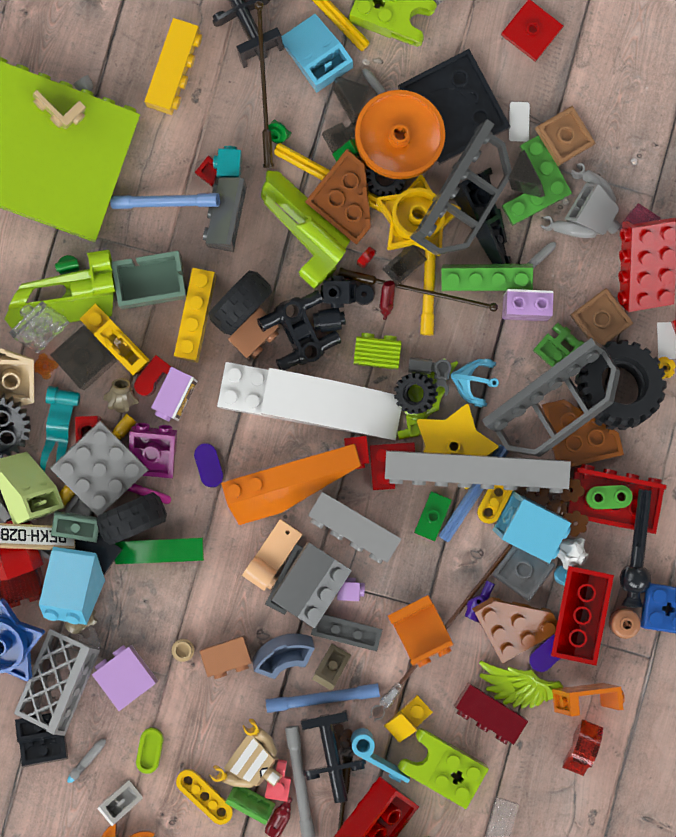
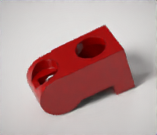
M155 355L134 383L135 391L142 396H151L156 390V384L164 374H168L171 366Z

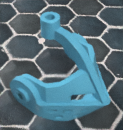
M477 359L451 373V378L460 396L476 407H487L486 400L472 395L470 381L485 383L489 387H497L499 384L496 378L485 379L471 376L478 366L488 368L496 366V362L490 359Z

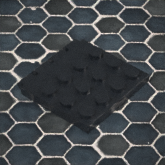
M470 49L398 85L399 90L415 92L425 97L439 111L445 127L444 147L436 161L439 165L462 154L475 134L474 130L485 120L488 119L494 123L490 131L494 136L501 134L511 127Z

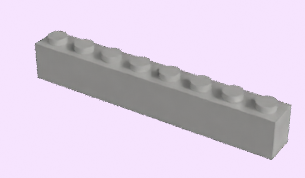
M386 450L385 479H389V483L403 484V480H412L413 485H426V481L435 482V486L448 487L449 483H458V487L471 488V484H481L480 488L494 489V485H503L504 490H517V486L526 487V491L540 492V488H549V492L563 493V489H569L571 462L568 460Z

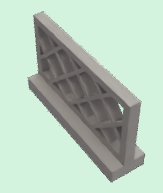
M49 629L32 669V678L27 681L14 714L46 729L47 732L53 735L65 736L100 650L53 629ZM54 636L59 638L62 646L53 651L51 646ZM73 646L80 647L77 657L71 660L68 649ZM64 652L66 662L58 666L54 655ZM50 658L53 669L44 672L42 664L44 660ZM68 666L70 675L68 679L62 681L59 670ZM55 673L57 684L49 687L46 676ZM41 679L44 690L35 694L34 683ZM59 688L61 696L58 701L53 703L50 691ZM45 694L49 705L40 709L37 697ZM32 700L35 711L30 714L24 713L23 710L26 703ZM50 709L52 714L49 724L43 721L41 714Z

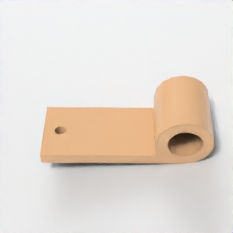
M280 519L242 576L263 591L266 588L271 590L278 580L275 577L276 573L303 533Z

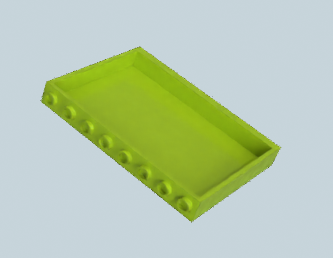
M0 57V208L95 243L140 114L136 113L137 110L127 105L120 107L115 105L116 102L110 98L103 97L99 99L94 97V93L89 90L81 89V91L73 89V85L68 82L60 81L57 83L52 81L51 77L41 72H38V75L31 73L29 68L20 64H16V66L10 65L6 59ZM37 90L62 116L80 101L86 107L85 117L77 125L72 123L66 130L62 126L58 128L50 120L51 115L46 110L41 111L34 104L33 93Z

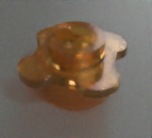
M41 353L34 364V373H39L43 379L48 380L51 378L53 370L58 368V362L48 358L47 354Z

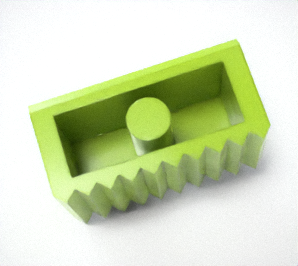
M361 333V337H356L353 365L398 370L401 341H397L396 336L384 335L383 339L375 338V334Z

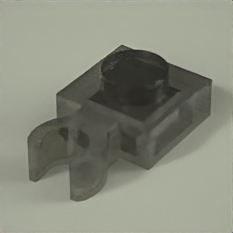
M357 120L351 122L346 128L343 123H340L323 131L322 136L332 154L346 142L352 140L351 137H355L353 127L356 126Z

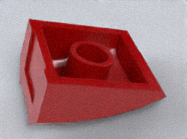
M9 521L4 524H13V522ZM31 521L22 523L26 525H33ZM0 548V581L12 579L42 566L44 563L41 550Z

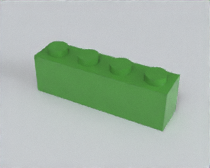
M443 264L441 268L442 291L533 290V264Z

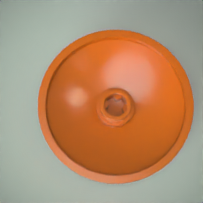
M407 90L387 91L372 98L361 110L355 127V143L362 160L376 173L392 179H409L425 173L438 160L445 142L444 122L437 108L425 97Z

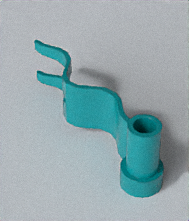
M48 386L46 403L51 405L46 423V441L40 460V467L44 472L56 441H58L56 462L66 453L73 406H78L80 402V393L59 390L58 387Z

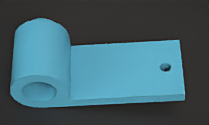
M359 728L352 733V750L357 756L390 773L389 777L399 783L401 780L406 783L410 781V777L401 772L396 765L373 753L375 748L374 738L368 729Z

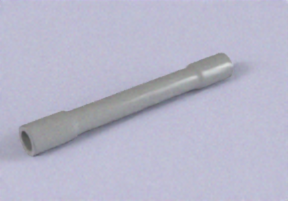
M289 726L285 728L291 757L300 816L301 836L315 837L305 776H303L304 767L299 727Z

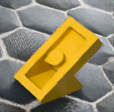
M416 695L384 726L400 743L417 731L416 728L433 711Z

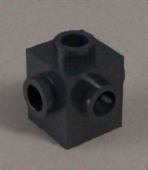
M332 275L331 279L324 280L320 289L323 303L331 304V308H344V304L355 303L356 280H344L343 275Z

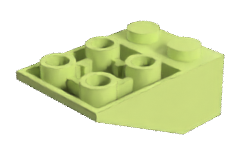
M28 452L0 458V490L13 524H22L45 517L64 508L57 486Z

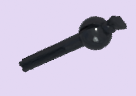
M639 489L630 565L624 567L620 573V585L627 591V597L622 603V606L643 607L640 593L647 591L651 583V574L644 567L652 490Z

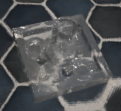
M41 301L35 308L31 305L24 306L20 310V315L24 319L9 333L15 340L34 352L39 353L70 322L62 314Z

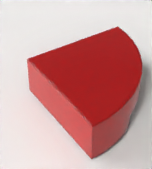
M208 155L195 171V174L213 188L217 180V169L213 168V159Z
M368 247L357 260V265L362 269L365 268L375 256L376 250Z

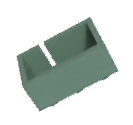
M179 251L137 257L136 262L139 266H135V262L132 259L111 262L118 306L122 310L186 299L187 287L183 277L184 269Z

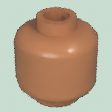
M625 608L617 609L609 618V628L619 638H632L640 630V618L632 610Z

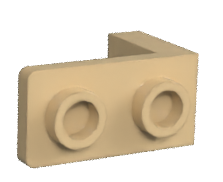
M37 90L33 93L34 104L41 111L46 110L51 115L50 120L58 128L62 126L66 130L72 123L77 125L85 117L86 107L80 101L62 116Z

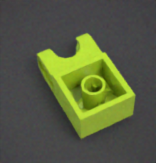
M355 0L350 12L349 21L354 25L390 39L392 37L418 47L422 45L424 36L422 31L411 25L410 19L417 14L432 15L437 8V4L434 0ZM375 4L382 5L379 9L375 8Z
M419 728L416 732V738L427 748L426 758L420 762L402 759L397 767L404 774L467 809L489 770L488 766L427 730ZM457 771H461V778L453 780L454 778L451 774L453 772L457 774Z

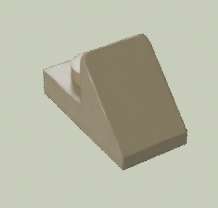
M331 644L316 669L312 680L332 691L351 655Z

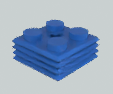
M650 583V587L645 591L640 625L642 628L676 633V587ZM667 603H669L672 610L666 615L662 607L667 606Z

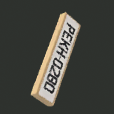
M0 523V548L52 550L53 547L74 550L75 539L51 536L52 526Z

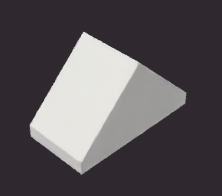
M127 781L104 800L97 809L113 826L143 797L133 784Z

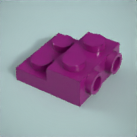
M137 423L136 426H132L129 435V450L148 468V471L142 476L173 479L177 430H172L170 425L150 428V425L147 423Z

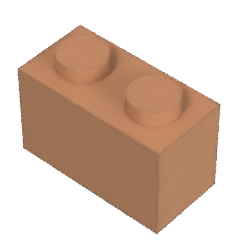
M260 307L228 338L229 342L247 360L251 357L253 359L257 358L263 351L261 347L267 341L269 343L273 342L279 335L277 332L280 329L278 325L262 332L257 319L267 314Z
M245 635L200 650L207 677L214 676V679L227 676L226 671L235 669L236 672L249 668L248 664L252 663Z

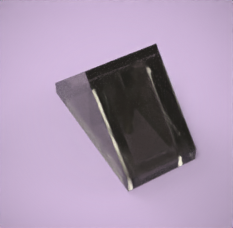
M337 77L335 78L333 91L354 126L367 100L369 86Z
M521 151L508 178L511 189L541 198L545 196L542 183L526 151Z
M414 245L408 246L385 265L382 270L397 285H400L420 268L427 258Z

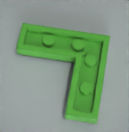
M539 136L520 145V149L540 185L502 205L512 226L572 194L558 166Z

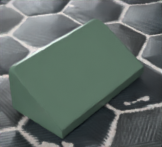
M55 511L51 536L97 543L99 531L97 526L98 517Z

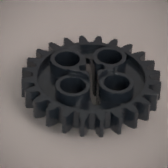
M2 393L0 396V413L7 414L6 416H0V458H3L5 454L12 456V451L19 453V446H26L25 440H29V432L31 431V425L29 424L30 416H26L27 409H21V402L14 404L13 396L8 400L5 399V393ZM9 432V433H11L12 435H11V436H5V435H3V433Z

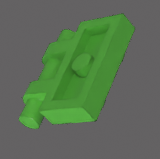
M558 322L552 328L558 336L553 338L548 333L533 349V352L550 367L556 365L585 343L575 338L570 333L571 330L569 328H564ZM563 340L573 347L571 352L560 344Z

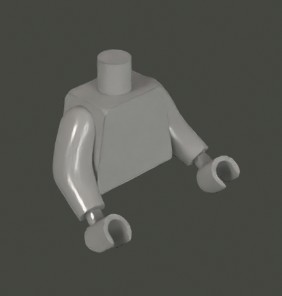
M577 163V168L582 171L575 172L572 170V177L575 179L583 178L586 183L565 217L566 221L554 222L550 216H545L543 218L551 221V224L547 227L541 225L542 229L545 231L554 229L555 232L578 238H594L597 234L604 235L607 231L611 234L616 233L620 228V223L614 218L619 211V207L616 204L613 190L603 177L590 170L585 171L584 164Z

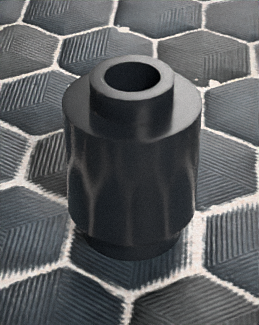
M339 308L318 310L317 313H313L315 331L342 330V325H346L344 311L340 312Z

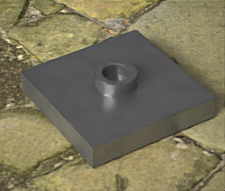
M512 546L492 575L530 602L556 565L553 562L549 564Z

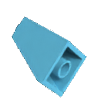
M513 490L493 531L502 540L550 564L551 560L555 559L560 551V543L569 535L571 522Z
M53 547L39 601V607L44 618L51 621L60 620L71 624L87 625L105 583L96 553Z

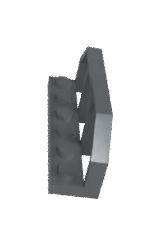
M488 119L474 130L475 134L458 162L453 165V170L438 195L433 198V203L418 228L410 236L412 240L434 255L464 250L470 246L513 174L506 144L490 132L494 123ZM487 142L498 149L504 176L497 188L468 168L471 162L475 163L482 153L479 150L482 144H487ZM466 178L492 195L477 221L448 202L449 199L452 200L457 195L460 189L457 187L461 180L464 181ZM446 211L472 228L463 244L438 248L425 239L426 236L430 237L437 228V225H435L438 217L442 218Z
M590 338L482 419L487 428L497 433L506 450L513 453L541 457L614 403L620 370L605 347L593 338ZM601 354L611 368L605 398L590 409L570 377L577 375L582 367L597 360ZM562 382H565L584 414L556 433L540 407L539 402L544 399L546 394L558 389ZM530 406L533 407L551 436L549 440L535 450L512 446L503 431L511 420L522 416Z

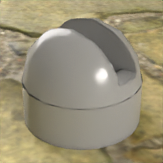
M88 75L73 84L78 91H81V89L92 91L93 89L92 80Z

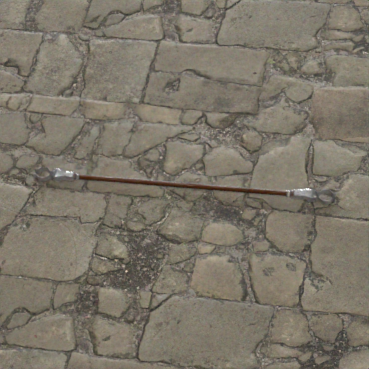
M509 544L459 606L445 624L446 629L449 628L465 608L467 602L473 598L513 545ZM418 664L412 665L400 682H397L380 698V705L372 707L369 718L372 717V710L375 707H380L382 704L384 710L393 705L403 684L417 668ZM384 711V713H383V716L380 717V718H375L374 722H375L376 720L382 719V718L384 717V715H385V711Z

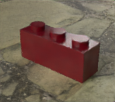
M469 682L454 704L455 708L458 709L456 713L466 720L469 717L477 721L476 726L485 732H488V730L493 731L497 734L495 738L505 745L508 742L514 745L528 723L526 718Z

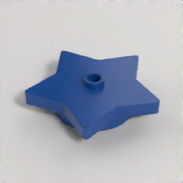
M4 598L0 600V673H8L24 681H29L32 678L30 651L45 634V630L19 621Z

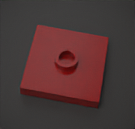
M527 0L502 31L501 36L536 62L563 29L564 25L533 1Z

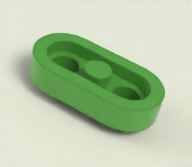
M623 485L597 486L587 491L585 499L588 506L593 509L625 508L632 501V492ZM620 492L625 495L623 501H619L617 498ZM597 493L602 496L600 502H596L594 499Z

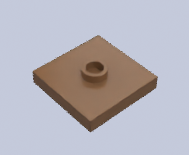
M573 105L535 128L557 166L562 165L596 144Z
M607 288L570 314L587 339L593 338L601 345H605L633 324L632 320Z

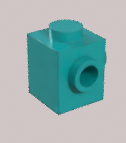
M224 146V149L218 148V155H214L213 168L217 169L218 180L219 178H241V150H237L235 146Z

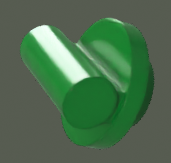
M275 119L268 125L271 131V139L274 143H283L292 134L291 131Z
M66 255L61 257L58 263H55V268L57 272L63 275L79 271L80 264L74 256Z

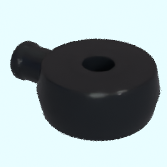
M366 284L356 285V302L360 305L370 304L375 296L373 288ZM366 293L367 296L363 297L361 294Z

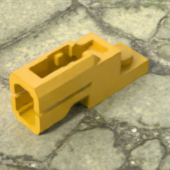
M96 303L80 318L93 335L133 376L151 361Z

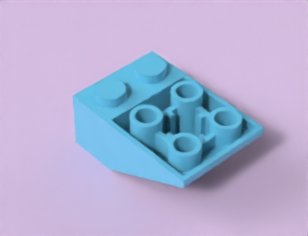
M316 14L281 36L283 46L316 93L353 69L352 58Z

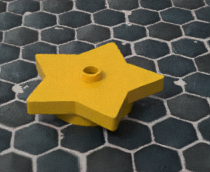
M419 175L403 193L377 197L376 204L390 223L387 250L415 245L428 251L410 238L411 234L418 228L433 203V198L436 196L423 175ZM446 211L442 218L438 217L435 222L437 228L430 237L426 236L425 239L438 248H442L443 229L455 216Z
M468 404L462 406L446 420H417V425L425 444L423 452L487 456L498 448L496 443L476 431ZM451 442L458 444L456 451L450 449L449 445Z

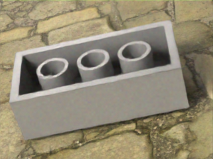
M323 492L308 515L312 518L310 521L312 524L321 529L325 525L331 529V535L341 541L343 537L351 541L349 544L351 547L360 552L363 549L371 553L369 557L380 564L383 560L388 563L401 541V538Z

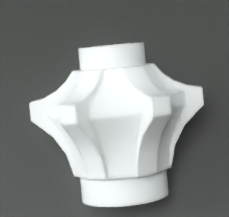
M563 539L560 543V551L557 556L562 561L565 570L568 571V566L574 567L578 564L583 566L588 558V554L585 553L584 549L585 539Z

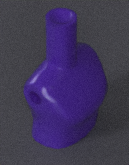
M486 581L481 594L467 602L465 617L480 623L472 608L489 599L495 586L494 583Z

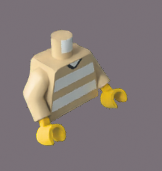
M251 718L249 721L253 727L248 729L243 725L247 736L223 768L226 771L224 772L218 765L213 766L215 770L219 771L217 776L209 774L213 781H222L234 787L251 788L259 786L264 779L275 786L281 779L282 775L273 769V766L278 761L273 739L262 728L257 727L255 720Z

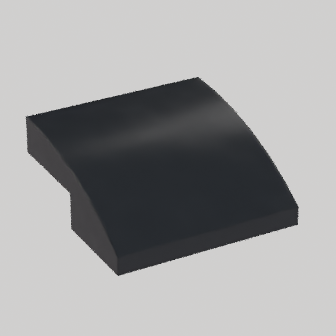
M99 531L97 543L75 539L74 550L97 554L104 576L123 550L117 544L109 545L105 542Z
M43 714V721L49 724L52 714ZM23 718L15 719L22 767L68 759L65 736L53 735L47 732L46 729Z

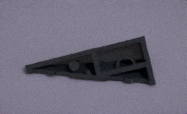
M491 167L476 173L491 184L490 175L493 174ZM466 178L464 181L461 180L457 187L460 189L454 200L461 207L462 212L477 221L492 195ZM494 204L476 237L492 264H509L512 261L505 251L504 244L507 243L501 210L497 209L496 204Z

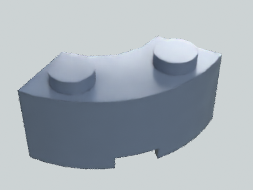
M296 633L285 634L266 642L252 658L254 672L276 679L280 672L289 667H306L315 649L312 636Z

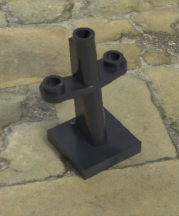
M229 0L232 9L226 12L219 11L213 15L212 22L215 27L222 26L237 17L248 41L236 46L243 68L248 67L246 60L256 55L260 61L258 27L250 11L256 9L255 3L257 1L263 2L265 6L270 0H250L247 2L244 0ZM277 27L263 33L264 58L268 57L266 51L277 46L279 51L284 50L282 37Z
M347 710L342 711V713L324 714L317 718L301 720L302 730L319 727L327 763L326 767L303 771V776H306L307 780L320 778V773L328 772L334 803L348 801L342 769L351 767L352 771L365 769L364 764H366L364 759L345 763L340 761L333 724L348 721Z

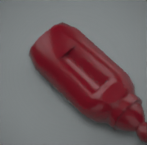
M392 280L384 282L381 290L379 308L383 315V320L387 319L394 306L395 282Z
M288 797L287 802L277 807L265 827V833L268 836L280 837L291 816L290 803L293 801L291 797Z

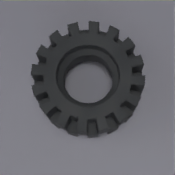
M370 167L367 168V186L370 192L382 197L396 195L403 190L406 179H394L392 184L384 186L377 180L378 173Z
M411 373L401 377V380H398L396 383L398 386L394 388V391H396L394 399L398 400L396 404L402 407V411H407L409 414H419L433 407L432 405L437 401L435 396H438V392L435 391L437 386L432 383L434 381L432 378H428L426 374ZM414 384L419 385L424 391V396L419 402H413L408 396V390Z

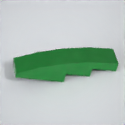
M203 538L120 541L115 543L123 549L116 558L115 564L204 561Z

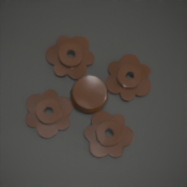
M570 478L569 489H563V493L560 495L561 500L553 499L549 502V488H540V492L527 491L525 497L538 504H547V509L562 517L564 516V518L571 522L569 534L572 537H577L580 532L585 533L587 531L588 517L581 515L577 510L573 514L566 513L567 507L564 503L570 500L577 502L579 497L584 495L585 490L580 486L581 482L579 479L573 480Z

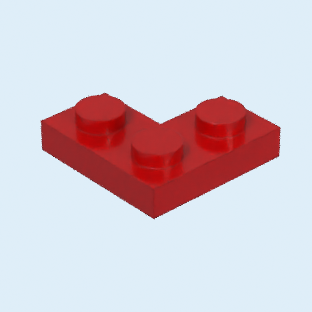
M415 442L370 445L373 490L395 489V484L389 483V479H385L386 450L415 452Z

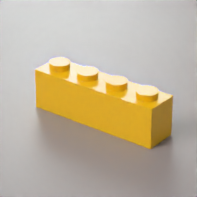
M176 18L172 19L144 101L148 108L170 115L173 114L174 109L177 110L181 101L179 94L181 88L185 89L188 81V76H186L187 70L192 68L195 61V55H193L195 47H199L202 40L199 26Z
M192 268L174 357L177 359L199 362L217 278L215 272Z

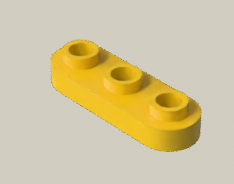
M494 485V489H487L477 509L478 518L487 524L496 522L513 490H504L503 485ZM496 488L502 489V495L499 497L494 493ZM486 508L492 510V515L489 517L484 514Z
M184 769L179 773L176 785L186 797L214 823L223 825L230 821L233 815V808L225 803L226 799L195 770ZM187 776L191 777L192 783H185L184 778ZM207 792L209 794V798L206 800L201 797V793ZM219 808H224L226 810V813L224 815H220L217 810Z

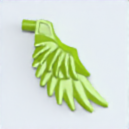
M458 361L451 363L450 375L459 364ZM431 372V375L427 376L434 380L433 384L437 383V379H434L435 372ZM414 384L409 388L408 396L413 402H419L424 396V391L419 385ZM443 387L436 389L438 396H435V399L437 401L432 405L431 409L419 414H409L407 411H404L406 413L408 429L397 431L399 440L421 435L417 420L427 419L431 414L439 411V404L445 393Z
M482 660L479 662L483 669L489 673H480L479 677L494 684L493 686H487L486 691L497 693L494 695V699H504V704L514 702L512 704L514 708L519 705L522 709L528 705L530 708H533L535 705L539 706L544 700L547 702L553 699L552 689L564 688L560 681L540 679L532 669L519 670L508 666V670H505Z

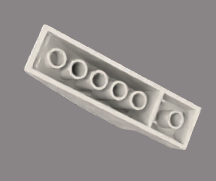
M229 362L225 363L217 405L221 409L396 441L402 408L396 404L398 400L394 399L395 394L273 368L267 370Z

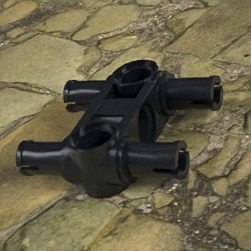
M318 290L302 298L294 297L283 301L274 308L273 312L257 319L262 332L280 323L293 348L292 353L276 359L279 370L286 371L298 364L301 366L309 362H315L323 356L325 350L341 344V338L337 331H333L318 339L307 317L306 310L323 303V298ZM289 305L294 307V313L291 317L286 314V308ZM310 345L313 351L312 355L307 358L305 349Z

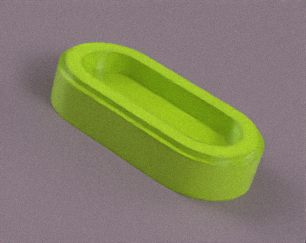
M147 728L140 737L136 766L144 774L153 773L159 766L164 737L158 728Z

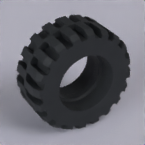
M615 340L609 341L602 346L605 347L617 367L623 368L633 375L638 385V397L631 404H620L614 401L612 405L594 417L596 419L594 423L599 426L606 424V429L610 430L616 427L619 430H626L629 427L634 428L640 425L659 409L660 403L665 397L663 390L667 388V381L662 380L665 372L664 368L659 369L658 367L659 359L657 357L653 359L650 356L652 351L647 347L643 350L640 348L641 344L637 342L629 345L628 340H620L618 343ZM601 354L597 360L582 367L581 371L575 376L574 383L577 384L576 388L590 409L602 401L606 395L601 380L602 373L609 365Z

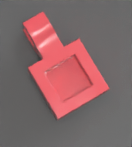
M278 759L276 771L282 777L275 786L267 782L265 798L287 802L291 777L285 776L287 760Z

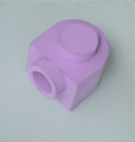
M347 578L337 593V600L360 601V596H365V583H357L356 578Z

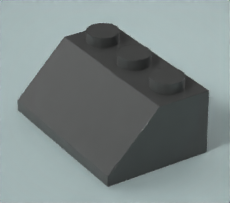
M219 178L218 184L214 183L212 193H219L220 206L209 207L207 218L210 219L209 227H205L203 233V240L206 241L207 247L234 252L247 190L244 178Z
M307 542L270 600L315 629L352 570Z

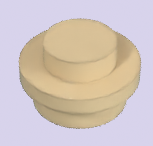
M179 639L172 646V655L178 661H188L194 655V645L188 639Z

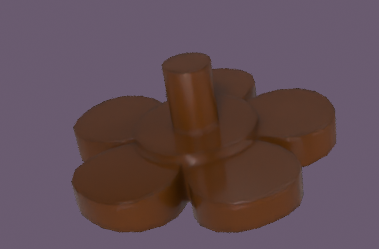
M337 724L334 726L338 750L341 746L344 749H348L351 746V742L348 739L351 738L353 732L348 728L344 730L343 725Z

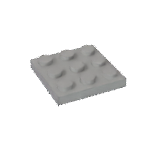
M101 420L50 467L97 516L108 509L148 471V468Z

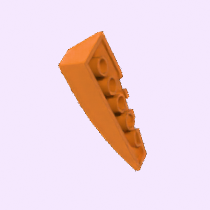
M352 444L222 482L221 484L229 509L238 524L242 525L283 513L332 482L361 466L356 446Z

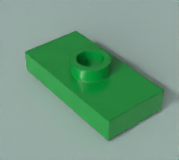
M431 491L414 533L435 542L452 500Z

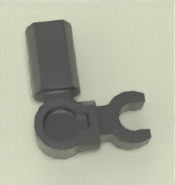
M410 357L408 373L431 375V372H435L434 379H437V383H435L437 388L443 387L445 389V396H448L449 387L446 384V380L450 379V362L441 359L434 363L432 359Z

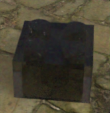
M85 325L50 354L82 390H86L117 362L116 358Z

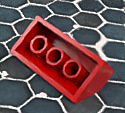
M568 566L551 656L597 666L614 575Z
M379 776L334 837H397L419 806Z

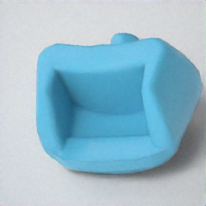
M558 566L554 572L555 581L565 586L567 570L563 566Z

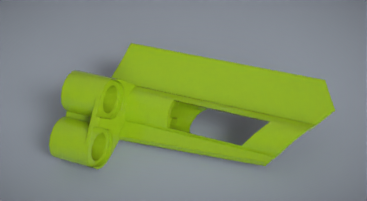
M267 171L266 181L261 190V198L276 217L312 253L313 257L298 273L313 289H316L337 269L336 265L345 254L350 239L305 203L308 198L280 172Z
M110 250L86 253L90 269L22 283L9 304L4 320L13 331L81 321L80 318L95 303L108 317H111L116 288ZM64 285L66 287V292L61 298L27 303L29 296L35 288Z

